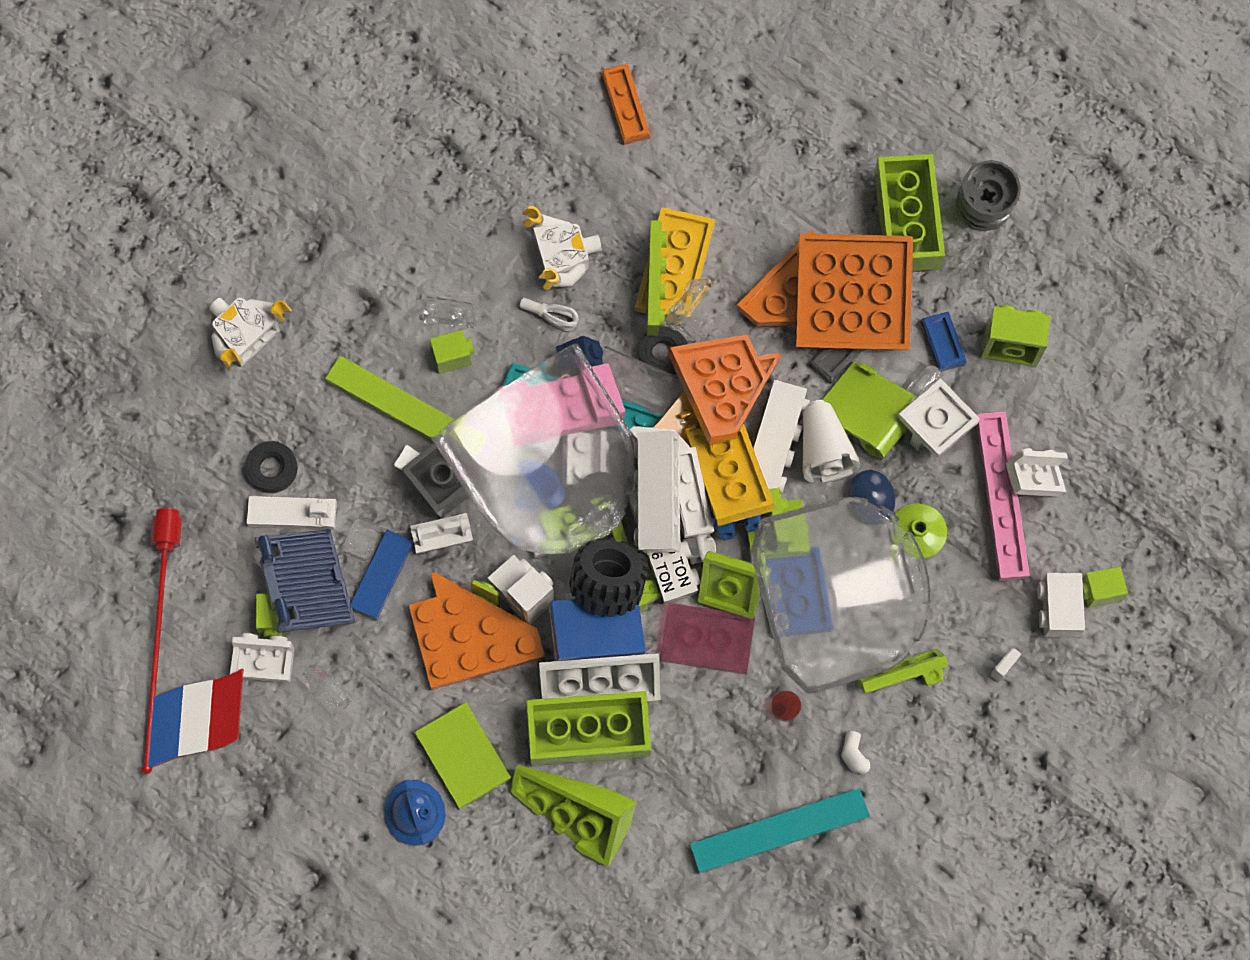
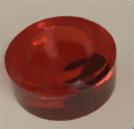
M791 691L777 693L771 703L772 714L783 722L794 720L801 710L799 697Z

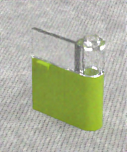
M864 349L822 400L832 405L844 431L858 438L864 450L871 456L882 460L908 429L898 419L899 413L940 378L943 380V373L933 365L927 366L900 350Z

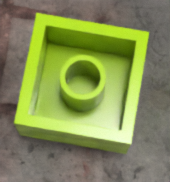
M1009 305L994 306L985 325L981 358L1037 367L1047 348L1051 315L1043 314L1039 310H1015L1014 307Z

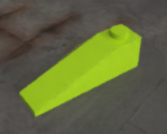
M521 765L515 768L511 793L536 815H543L555 825L553 829L559 835L564 833L576 843L574 848L581 854L605 866H609L631 827L636 801L608 788Z

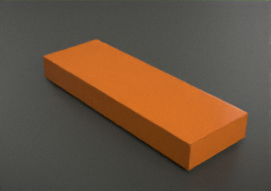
M628 63L603 69L602 78L623 144L626 145L650 139L649 128Z

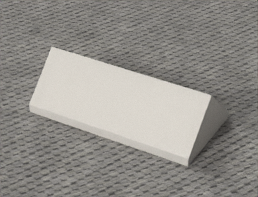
M659 653L539 663L542 699L646 691L647 701L661 700Z

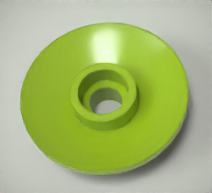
M915 503L904 506L897 511L890 524L889 532L893 545L901 554L912 559H927L936 555L942 549L947 539V526L944 518L936 509L926 504ZM917 524L923 525L924 528H925V531H924V532H918V531H916L915 525H917Z

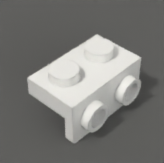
M1030 448L1018 451L1016 456L1006 463L1014 494L1059 497L1065 493L1066 489L1059 465L1068 459L1067 454L1055 452L1054 450L1033 451Z
M243 633L240 634V637H232L233 654L230 674L243 668V679L290 683L295 648L292 642L287 641L288 639L282 636H270V640L258 639V636L254 634Z

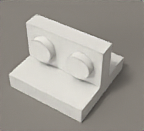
M941 378L898 415V419L913 433L910 444L915 450L918 451L925 446L936 458L940 457L980 421V418Z

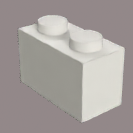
M1047 573L1042 581L1038 583L1037 588L1038 599L1042 600L1043 610L1039 612V626L1044 628V637H1080L1085 631L1082 573Z

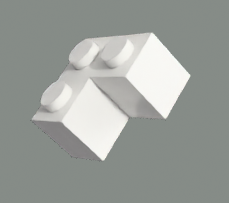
M512 555L488 577V583L497 589L499 597L523 621L530 625L549 608L550 602L554 601V590L552 587L554 583L550 577L543 571L538 573L525 559L522 558L519 561L515 555Z

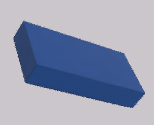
M949 311L922 318L921 324L938 372L964 366L967 361Z

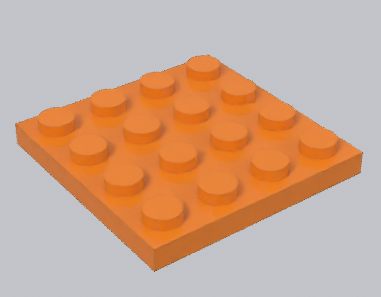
M799 233L796 347L910 350L913 236Z

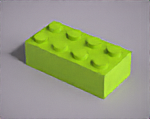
M933 154L878 157L874 176L881 235L913 236L912 271L941 269L945 258Z
M646 691L527 700L531 766L651 757Z

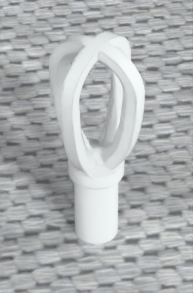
M524 297L520 303V308L538 314L539 317H544L546 321L561 330L572 331L577 326L578 315L570 307L557 304H541ZM547 312L557 313L573 318V321H563L548 314Z

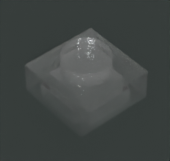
M353 524L343 545L342 552L370 563L381 536L376 532Z

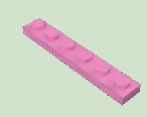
M1006 412L977 414L980 418L977 430L999 581L1028 579L1030 574L1018 494H1014L1006 463L1012 459Z

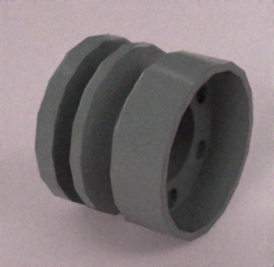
M982 161L972 166L964 176L957 193L956 208L958 215L965 224L975 230L990 231L998 229L1010 218L1019 200L1021 191L1019 177L1011 167L999 161Z

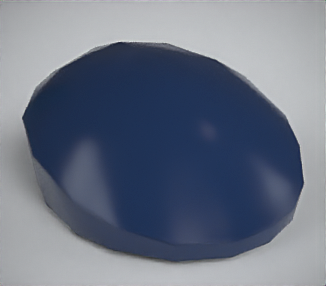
M865 470L858 473L852 479L848 497L853 513L867 524L877 525L887 521L895 508L893 486L887 477L878 471Z

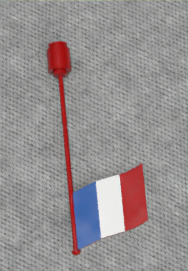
M172 508L156 509V515L152 518L150 544L156 547V551L161 552L144 768H140L143 774H150L153 767L178 757L217 750L239 740L243 668L219 679L183 685L156 696L167 553L173 552L174 548L180 547L182 518L179 517L180 511Z

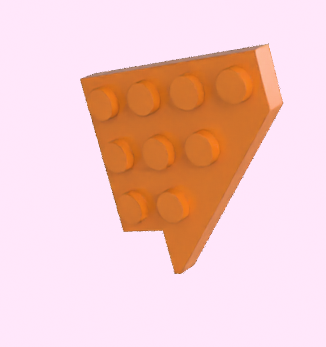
M813 230L808 232V234H816ZM799 242L737 304L736 309L757 327L796 325Z
M748 334L670 347L668 356L709 444L736 438L781 357L780 352L758 356Z

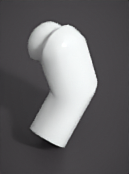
M847 731L841 753L842 760L852 772L866 774L870 769V761L865 759L858 750L861 734L855 731Z

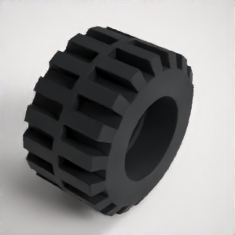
M597 538L596 542L592 540L586 542V546L582 545L574 557L569 581L571 596H575V602L578 605H584L583 609L588 612L592 610L595 612V615L599 616L601 614H607V617H614V614L622 616L626 614V610L629 612L633 611L635 606L639 605L648 574V565L644 562L645 557L643 554H638L636 547L628 546V543L625 541L618 542L615 538H609V540Z

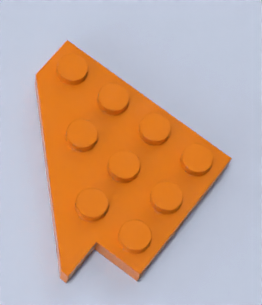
M435 572L431 573L437 597L409 604L431 690L545 659L536 627Z

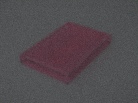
M668 603L660 661L747 675L755 617L750 619L726 611Z

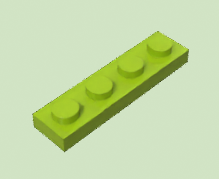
M651 220L647 336H658L659 326L665 325V309H660V300H665L666 283H660V275L666 274V257H661V248H667V231H662V221Z

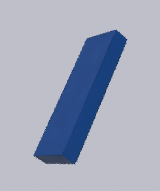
M386 530L352 600L351 607L353 611L374 620L378 619L414 545L413 540Z

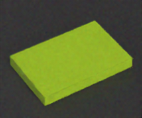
M467 702L415 732L459 810L511 780V776Z

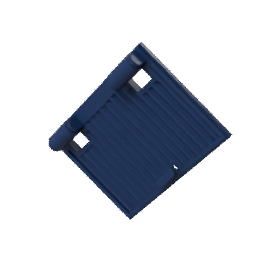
M330 529L271 536L262 535L254 538L256 548H260L262 555L260 565L271 608L277 614L276 628L278 633L355 623ZM272 546H276L278 557H274ZM288 609L293 610L295 619L290 620Z

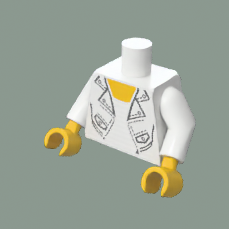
M534 206L528 207L522 212L523 215L529 217L523 221V225L526 228H530L533 225L536 226V228H533L534 241L543 269L538 278L546 279L543 288L549 290L552 286H573L585 274V271L589 269L588 254L602 251L599 236L594 235L583 238L579 225L540 214V211Z
M239 297L229 306L221 298L216 299L209 308L217 317L211 324L214 330L211 338L215 355L223 362L228 371L232 369L230 364L235 361L243 367L280 331L275 318L283 323L285 318L282 315L285 312H292V309L283 300L271 303L254 299L246 301Z

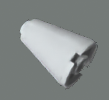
M824 400L810 402L803 411V474L805 480L814 482L813 478H821L822 483L852 475V468L855 466L857 469L860 468L859 458L832 405Z

